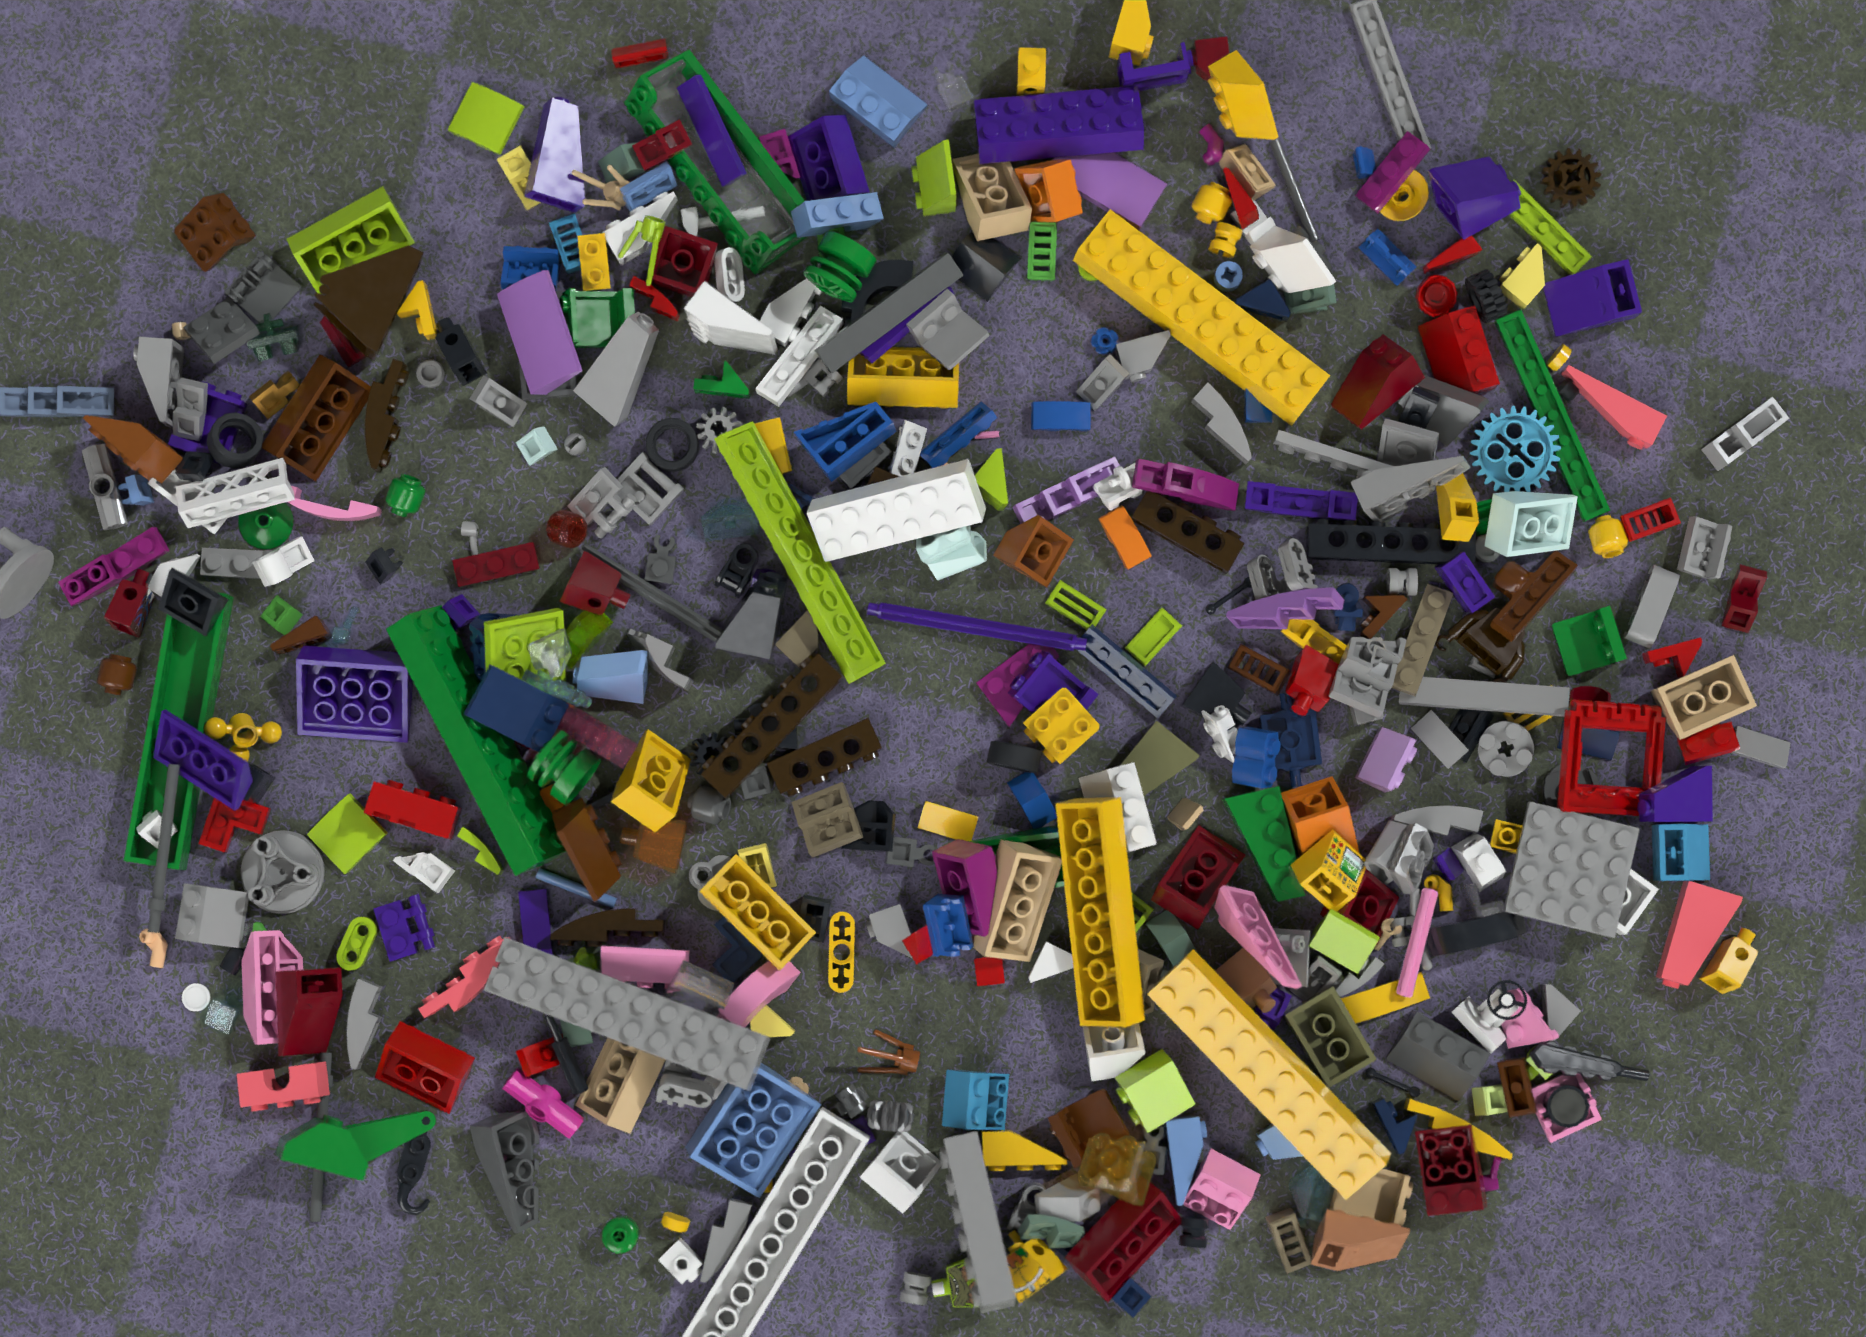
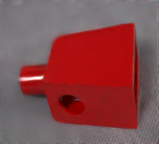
M1305 645L1296 656L1285 690L1289 696L1295 699L1291 709L1301 716H1305L1310 708L1319 712L1330 700V697H1328L1330 688L1339 666L1338 663L1308 645Z

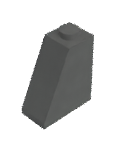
M1425 376L1415 386L1440 397L1426 429L1438 432V440L1446 447L1489 402L1483 396ZM1413 388L1410 391H1408L1398 402L1403 408L1405 407Z

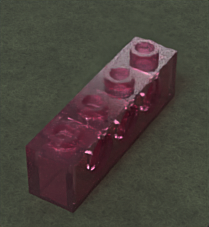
M567 702L569 706L557 728L565 731L572 738L623 769L638 744Z

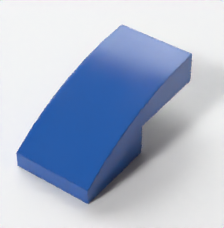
M1031 402V430L1089 431L1091 430V402Z

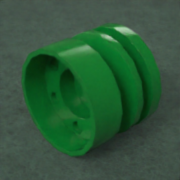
M827 231L818 245V251L825 258L812 256L810 259L812 266H806L803 275L822 292L842 301L854 302L857 297V293L854 290L858 291L862 288V283L856 276L868 277L876 263V258L866 248L852 239L836 232Z
M562 730L540 749L533 760L527 777L535 781L541 776L538 782L541 788L553 780L555 783L550 795L566 806L591 779L600 765L601 759L587 748L575 756L573 753L576 750L578 741L572 739L566 744L569 734Z

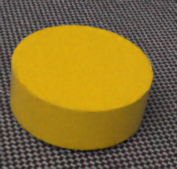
M1564 343L1561 344L1549 358L1546 366L1553 371H1557L1571 355V349Z
M664 1212L661 1224L672 1231L684 1233L688 1230L690 1220L671 1212Z

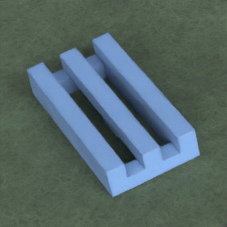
M664 162L621 187L620 192L623 194L622 197L626 202L627 209L631 212L635 208L649 203L656 196L677 186L671 166Z

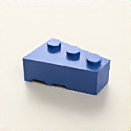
M873 402L846 412L838 418L819 422V425L805 430H797L794 434L798 442L832 482L897 431L894 423L879 404Z

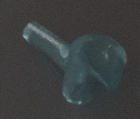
M352 607L344 627H334L332 632L334 642L347 643L349 641L350 628L359 610L358 608Z

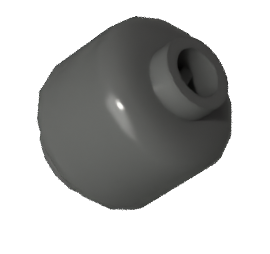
M703 785L696 792L690 794L688 808L691 809L692 817L695 820L709 824H718L728 817L731 809V800L724 798L714 787Z

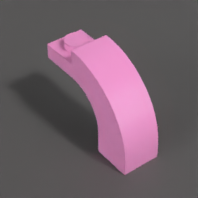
M767 961L726 999L718 1009L720 1013L717 1017L746 1028L764 1006L789 989L801 972L790 961L780 971L770 961Z

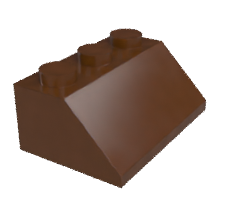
M580 798L553 811L552 815L556 832L593 902H595L621 877L619 866L623 864L616 850L610 851L607 845L610 839L604 827L599 829L595 823L598 816L592 804L587 806L583 798Z

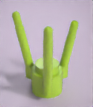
M645 215L643 222L636 221L634 230L618 254L620 259L624 257L639 232L642 233L641 238L643 240L652 242L646 279L647 286H650L652 283L658 245L666 224L664 220Z

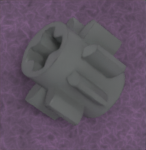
M852 1083L835 1095L839 1100L835 1107L841 1116L847 1113L850 1118H853L868 1107L865 1100L869 1096L862 1086L856 1089Z

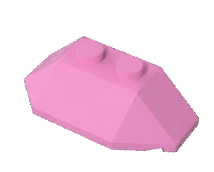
M280 930L252 931L242 958L243 1016L255 1045L278 1043L275 971L303 970V957Z

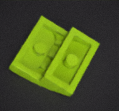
M472 82L448 131L474 142L483 149L501 155L524 106L498 92Z
M351 793L347 794L307 834L344 874L349 873L388 834L373 816L364 814L365 808Z

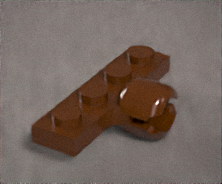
M1557 550L1535 572H1528L1514 561L1505 563L1496 574L1493 587L1506 595L1510 601L1492 620L1490 627L1513 642L1572 576L1578 565Z

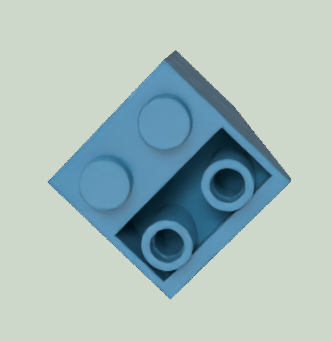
M1708 824L1652 825L1653 881L1710 880Z
M946 1070L942 1126L973 1130H1005L1009 1074Z

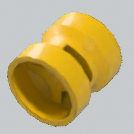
M1218 222L1215 228V239L1211 240L1208 250L1215 254L1222 250L1224 251L1222 256L1234 258L1237 250L1235 244L1240 240L1243 231L1234 225Z

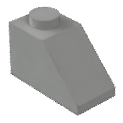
M1169 330L1116 344L1115 352L1118 363L1129 373L1126 379L1130 378L1131 382H1137L1147 378L1146 374L1151 372L1171 336Z
M901 904L870 914V921L865 922L870 937L876 936L878 942L912 958L902 942L911 933Z
M1074 1174L1035 1195L1036 1215H1047L1067 1221H1082L1100 1211L1099 1186L1078 1174Z

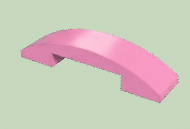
M291 486L294 491L295 500L288 501V503L314 516L338 521H358L379 516L382 512V509L377 506L352 500L350 501L348 511L301 500L302 490Z

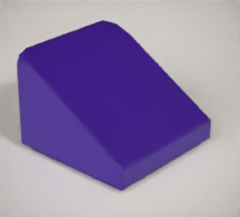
M1447 848L1433 857L1437 867L1448 881L1454 880L1464 871L1451 848Z

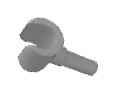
M464 521L461 526V535L470 537L471 555L478 554V525L475 522Z

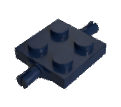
M1287 693L1279 694L1281 710L1275 714L1260 715V727L1263 730L1278 732L1280 751L1275 758V767L1277 770L1289 771L1291 788L1296 787V783L1297 787L1303 786L1300 770L1307 766L1322 764L1316 711L1311 709L1305 716L1296 714L1291 709V696Z

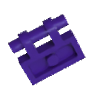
M419 894L408 897L411 908L404 910L401 900L373 909L390 962L418 953L414 942L422 940L424 950L435 948L432 938L435 936L433 928H429L425 915L427 909L425 904L421 903ZM413 916L419 931L414 934L411 933L407 918Z

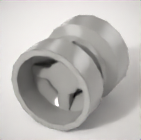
M1388 568L1387 595L1395 596L1399 593H1405L1407 596L1417 595L1418 572L1416 568H1407L1405 571H1399L1397 568Z
M904 1272L903 1281L905 1288L901 1291L900 1301L927 1305L928 1295L926 1291L927 1287L931 1284L932 1276L921 1273L916 1275L915 1272Z

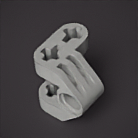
M1295 538L1281 543L1278 547L1285 576L1282 580H1277L1272 562L1265 555H1259L1247 563V570L1256 600L1279 593L1318 588L1315 584V575L1312 574V564H1308L1305 550L1302 544Z
M666 1060L663 1076L658 1087L656 1102L661 1103L663 1100H666L669 1105H673L675 1102L678 1103V1107L682 1108L684 1105L700 1108L708 1107L713 1099L714 1087L706 1081L691 1078L693 1072L703 1073Z

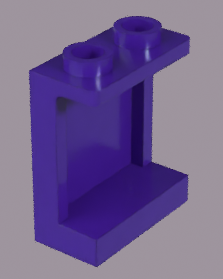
M208 383L206 415L201 440L195 441L171 434L168 445L183 452L209 453L207 446L208 433L217 418L227 413L236 412L244 414L248 404L241 400L242 395L226 390L225 394L215 391L216 386ZM232 427L224 428L219 434L220 443L229 451H231L238 429Z
M1044 650L1040 653H1035L1027 664L1029 667L1023 675L1019 674L1010 684L1011 689L1008 692L1010 696L1032 714L1061 688H1067L1086 710L1099 695L1092 688L1083 684L1056 661L1049 652Z

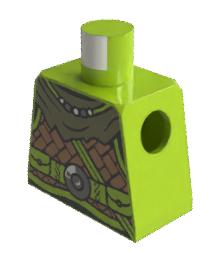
M965 1259L946 1265L948 1278L931 1280L934 1297L951 1295L953 1307H974L971 1296V1287H974V1281L967 1278L964 1265Z

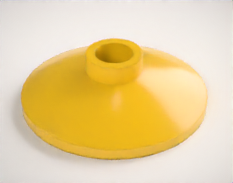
M1413 170L1380 213L1393 221H1405L1418 215L1425 207L1429 197V188L1425 178L1419 172ZM1409 195L1405 201H1400L1401 196Z

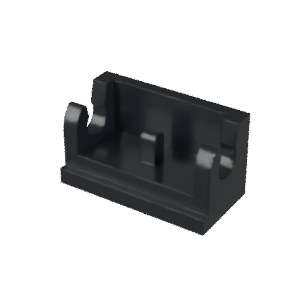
M248 762L253 782L244 800L259 803L275 777L254 763Z

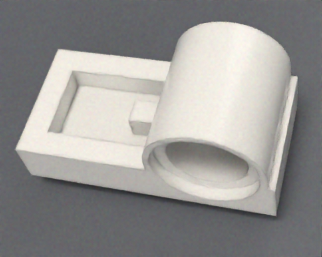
M301 536L254 560L252 563L264 587L287 579L293 575V572L314 562V559Z

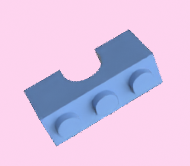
M877 192L804 201L791 211L797 238L822 235L828 230L843 226L845 232L867 229L884 219Z

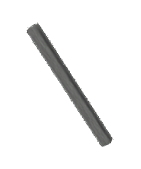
M588 544L581 548L578 554L580 558L584 551L592 554L621 573L622 576L619 580L621 584L710 640L717 641L721 631L720 627Z

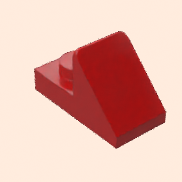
M1700 637L1651 650L1642 655L1645 664L1653 662L1654 667L1671 663L1669 658L1672 657L1677 677L1681 678L1685 676L1703 642Z
M553 1037L516 1051L525 1077L560 1064L551 1043L555 1042Z

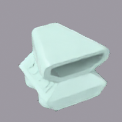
M971 525L916 539V550L921 561L928 565L937 580L944 579L987 561L986 541L979 533L971 531Z

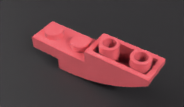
M501 936L486 944L488 949L480 955L475 951L463 959L465 965L459 969L464 975V979L458 976L446 984V991L440 995L434 992L422 1000L424 1005L419 1008V1011L424 1018L430 1017L448 1004L454 1012H457L482 992L492 967L498 968L500 965L495 960L503 942Z

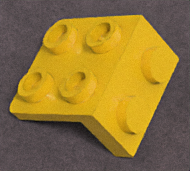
M1061 688L1023 722L1027 727L1023 730L1024 733L1034 743L1037 740L1040 741L1045 747L1042 753L1052 764L1056 760L1059 764H1062L1099 730V723L1067 688Z

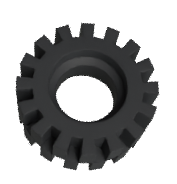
M1488 269L1465 278L1469 299L1475 305L1482 322L1488 323L1507 314V304L1504 302L1505 297L1501 293L1502 290L1498 286L1497 280L1494 279L1493 274Z

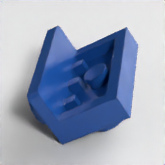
M521 246L503 247L504 263L501 289H506L533 274L548 270L555 291H557L560 269L557 249Z

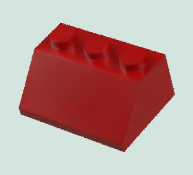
M1475 305L1447 313L1418 326L1434 379L1475 394L1495 389L1500 384Z
M400 1021L385 1043L375 1078L450 1114L470 1074L475 1057Z

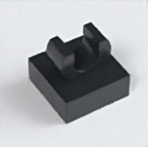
M186 451L175 474L180 480H190L191 482L203 481L206 474H211L212 470L210 467L214 459L210 453Z
M381 547L373 551L365 561L380 585L388 581L403 564L401 560L397 563H392L389 557L395 552L393 548L384 551Z

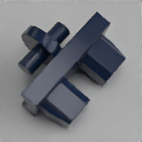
M1343 583L1336 588V591L1344 599L1342 610H1332L1335 616V624H1338V630L1355 631L1356 617L1363 616V608L1358 601L1359 591L1353 584Z

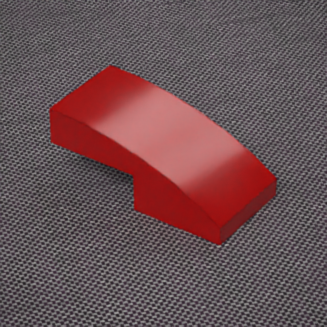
M633 276L629 285L630 288H633V291L653 299L650 306L652 311L678 321L680 316L673 304L652 285L647 286L644 280Z

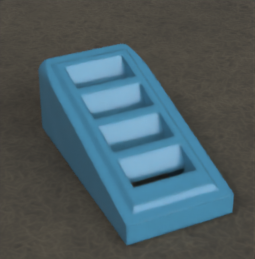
M575 213L549 222L567 274L581 270L580 258L572 261L568 260V257L579 253V247L567 252L564 249L578 243V237L565 242L561 241V238L574 233L577 236L583 235ZM570 223L573 224L574 228L558 233L557 228Z

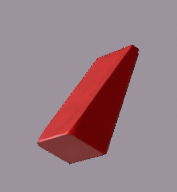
M1225 167L1223 171L1241 228L1244 229L1259 219L1258 209L1230 169Z
M1472 235L1464 240L1461 238L1427 263L1423 268V272L1428 273L1476 256L1482 251V248Z

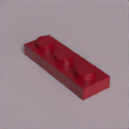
M534 542L452 560L458 587L540 569Z

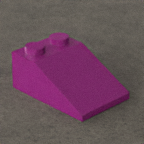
M957 839L932 851L942 894L961 895L964 897L971 934L985 937L989 934L998 873L995 864L996 857L991 846Z

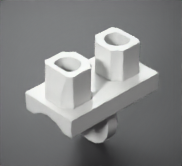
M1135 463L1126 468L1121 466L1114 468L1113 475L1094 484L1095 492L1108 510L1119 507L1120 502L1127 498H1136L1142 495L1141 489L1132 488Z

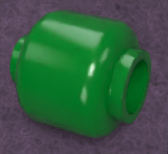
M401 474L400 477L392 479L385 498L386 503L392 507V513L407 517L408 513L412 514L419 511L426 491L421 485L422 481L407 474Z
M624 1215L610 1219L602 1231V1241L605 1247L616 1254L632 1250L640 1236L637 1223L632 1218Z

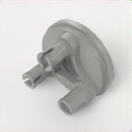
M8 527L0 529V544L13 553V556L4 565L0 561L1 619L17 614L31 602L48 579L54 563V556L50 550L44 546L33 544L28 539L20 538L9 530Z
M274 831L256 839L246 851L241 864V881L244 891L249 892L250 901L271 913L288 914L305 908L317 897L324 882V862L318 848L307 837L293 831Z

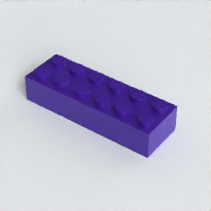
M1138 86L974 100L979 164L1144 150V125Z

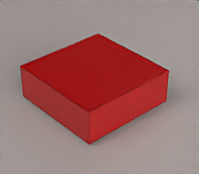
M983 957L974 959L977 986L1005 983L1002 958Z

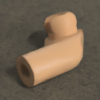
M148 929L142 930L140 941L146 943L152 950L149 966L163 968L168 947L167 941L160 932L153 933L148 932Z

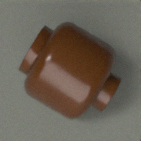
M109 654V658L101 660L97 683L105 687L104 692L121 696L122 690L129 691L133 688L137 666L131 662L132 658Z

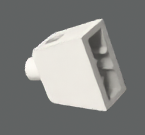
M1473 833L1451 847L1479 892L1504 877L1506 870L1485 837Z

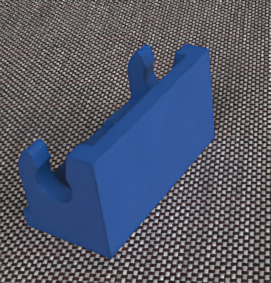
M937 894L923 904L933 956H960L959 949L970 950L974 947L963 896Z

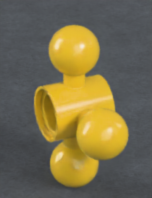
M245 713L234 715L228 724L221 718L213 717L204 726L205 734L211 739H220L225 734H231L235 745L231 746L229 750L247 762L250 757L248 747L257 742L258 736L264 742L270 744L277 742L282 736V729L276 722L269 721L261 727H256L251 716ZM243 728H249L246 732L238 733Z

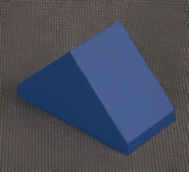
M1025 772L1007 782L1033 829L1040 828L1057 818V813L1046 791L1034 773Z

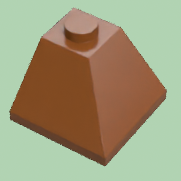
M1036 515L1007 531L993 556L1010 568L1048 587L1074 540L1042 516Z

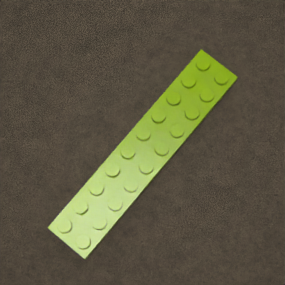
M749 422L716 437L714 440L719 447L720 453L729 465L733 477L740 485L747 502L751 505L759 520L760 526L768 536L774 551L779 556L787 575L795 585L801 600L806 605L814 624L818 627L848 684L886 664L831 562L824 561L809 522L754 422Z

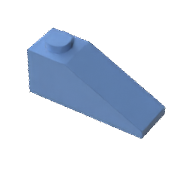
M1198 1115L1173 1118L1165 1123L1177 1206L1184 1204L1203 1147L1202 1138H1207L1205 1121H1200Z

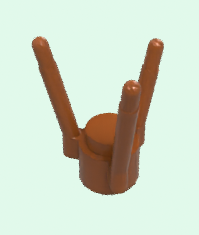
M877 1029L873 1031L876 1036L903 1050L897 1049L896 1054L870 1048H857V1051L860 1053L894 1060V1066H898L859 1067L857 1069L859 1073H898L907 1076L908 1072H916L920 1051L913 1050L914 1045L904 1043Z

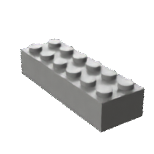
M977 1131L945 1138L943 1147L939 1148V1157L942 1169L948 1168L949 1175H946L945 1183L948 1196L954 1195L955 1203H952L951 1207L955 1224L960 1223L962 1229L958 1231V1240L961 1252L967 1251L968 1255L964 1265L968 1280L973 1279L974 1287H971L974 1308L980 1307L982 1314L1012 1307L1015 1304L1016 1297Z

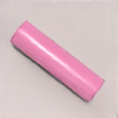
M999 431L980 432L974 439L999 438Z

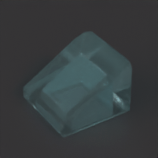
M213 998L204 1024L230 1035L242 1009L218 998Z

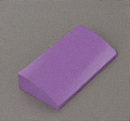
M1116 153L1056 157L1053 159H1071L1076 172L1077 189L1081 197L1106 212L1111 209L1139 231L1167 186V183Z
M543 270L526 277L497 294L530 394L546 395L583 371L548 270Z

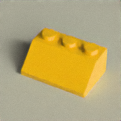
M1235 50L1209 65L1208 69L1211 78L1208 79V82L1216 94L1214 102L1222 113L1219 115V119L1226 130L1230 128L1237 137L1270 140L1278 138L1264 82L1240 53Z

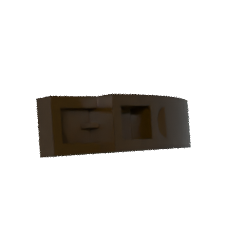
M393 359L384 384L373 381L366 407L365 441L371 468L380 473L383 467H388L392 456L389 448L392 441L396 442L400 435L401 426H398L399 421L395 417L390 416V413L396 412L400 397L397 396L399 388L406 385L409 377V371L406 370L407 365L396 359Z
M638 908L606 910L578 918L560 927L550 934V940H557V945L574 946V940L585 941V946L601 947L602 941H609V930H614L613 936H630V931H641L642 937H658V931H665V920H637Z

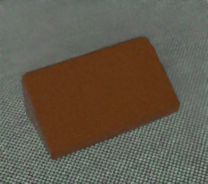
M1525 1057L1497 1062L1509 1118L1537 1113Z

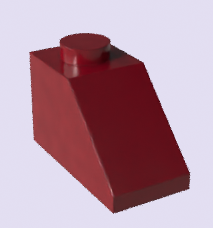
M1227 36L1194 40L1193 49H1189L1192 52L1193 66H1195L1196 74L1206 82L1211 78L1208 66L1229 54Z

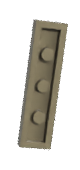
M1427 584L1408 634L1403 658L1397 666L1394 683L1391 688L1416 697L1454 593Z

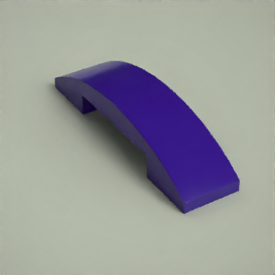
M1248 481L1245 509L1314 519L1355 521L1358 497L1355 492L1321 491Z

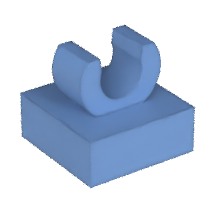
M134 474L125 477L126 483L118 486V490H128L129 497L122 500V504L144 506L154 503L148 480L142 475Z

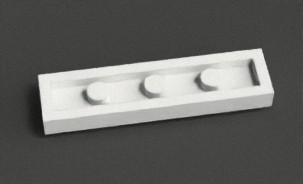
M820 306L755 388L757 394L779 407L818 358L814 350L837 334L844 325L843 319Z

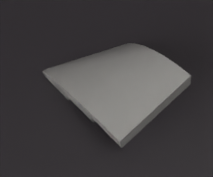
M629 628L627 636L637 651H647L648 664L676 686L689 691L693 681L669 669L673 661L671 656L675 647L651 635Z
M1351 637L1335 673L1328 697L1380 718L1384 713L1388 691L1394 683L1397 666L1403 658L1407 639L1398 638L1396 641H1383L1382 637H1373L1372 639Z

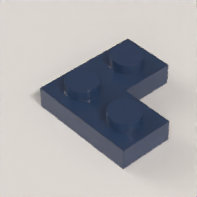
M723 916L714 926L733 946L712 965L732 985L764 955Z

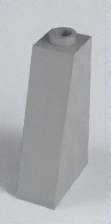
M639 312L627 317L573 390L614 427L623 423L628 418L659 329L653 325V320L646 314Z

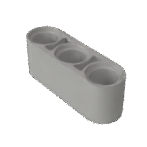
M1654 564L1649 569L1648 574H1650L1648 581L1645 580L1639 594V605L1634 607L1628 625H1630L1628 632L1625 631L1623 636L1624 639L1649 649L1657 638L1680 575Z

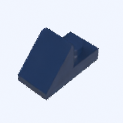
M1379 1098L1371 1102L1395 1152L1399 1155L1404 1153L1417 1114L1412 1113L1395 1121L1394 1118L1398 1114L1391 1101L1386 1102L1384 1098Z

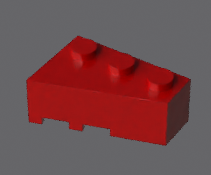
M389 779L386 784L373 782L364 814L452 840L462 809L455 806L457 800L440 796L438 801L429 798L430 792L415 787L412 793L402 789L404 784Z

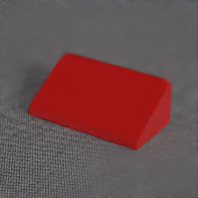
M665 39L612 49V59L617 68L667 59L669 57Z
M927 925L902 940L916 964L933 955Z

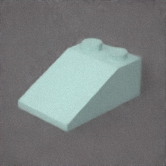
M1519 491L1494 493L1485 547L1506 557L1569 549L1578 496Z

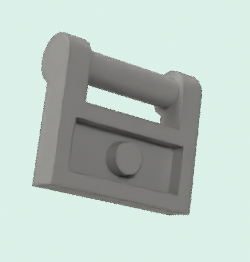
M642 452L617 479L624 486L617 495L621 499H624L629 493L634 495L637 501L632 505V509L652 526L672 502L682 494L684 488L679 483L675 484L649 460V456ZM641 468L668 492L664 498L659 496L636 474Z

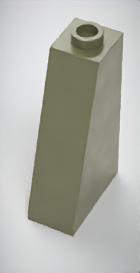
M1156 721L1120 766L1135 763L1143 796H1145L1196 761L1200 755Z

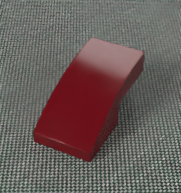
M680 119L632 145L644 171L659 165L693 145Z

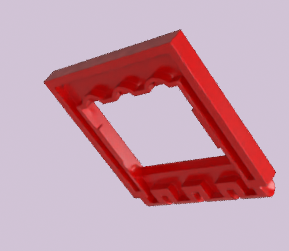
M1573 699L1570 704V710H1565L1557 808L1564 812L1639 816L1637 809L1639 794L1661 783L1666 717H1661V706L1645 704L1640 706L1639 704L1631 703L1616 704L1615 702H1592L1591 700ZM1582 728L1647 732L1642 788L1577 784L1578 770L1581 768Z

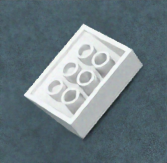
M705 281L684 308L687 314L686 319L689 321L693 335L705 344L709 340L715 345L774 355L778 351L772 330Z

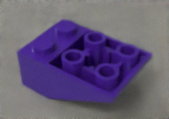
M1629 259L1601 265L1545 283L1543 287L1555 337L1634 319L1642 313Z

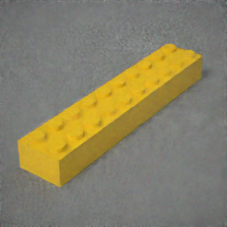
M1111 209L1078 248L1073 261L1162 329L1165 331L1169 330L1175 339L1244 391L1248 389L1261 404L1290 426L1295 423L1330 377L1327 372Z
M1194 949L1149 991L1147 995L1346 1200L1387 1164L1391 1155L1389 1150Z

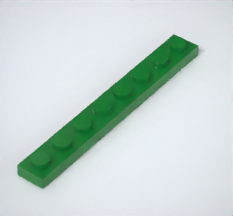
M1520 309L1495 320L1494 323L1533 411L1537 410V420L1546 416L1547 420L1544 426L1554 425V429L1549 433L1550 436L1559 435V439L1554 441L1553 445L1561 446V450L1553 452V455L1560 458L1557 465L1570 494L1578 496L1576 507L1582 521L1586 522L1611 511L1522 310Z

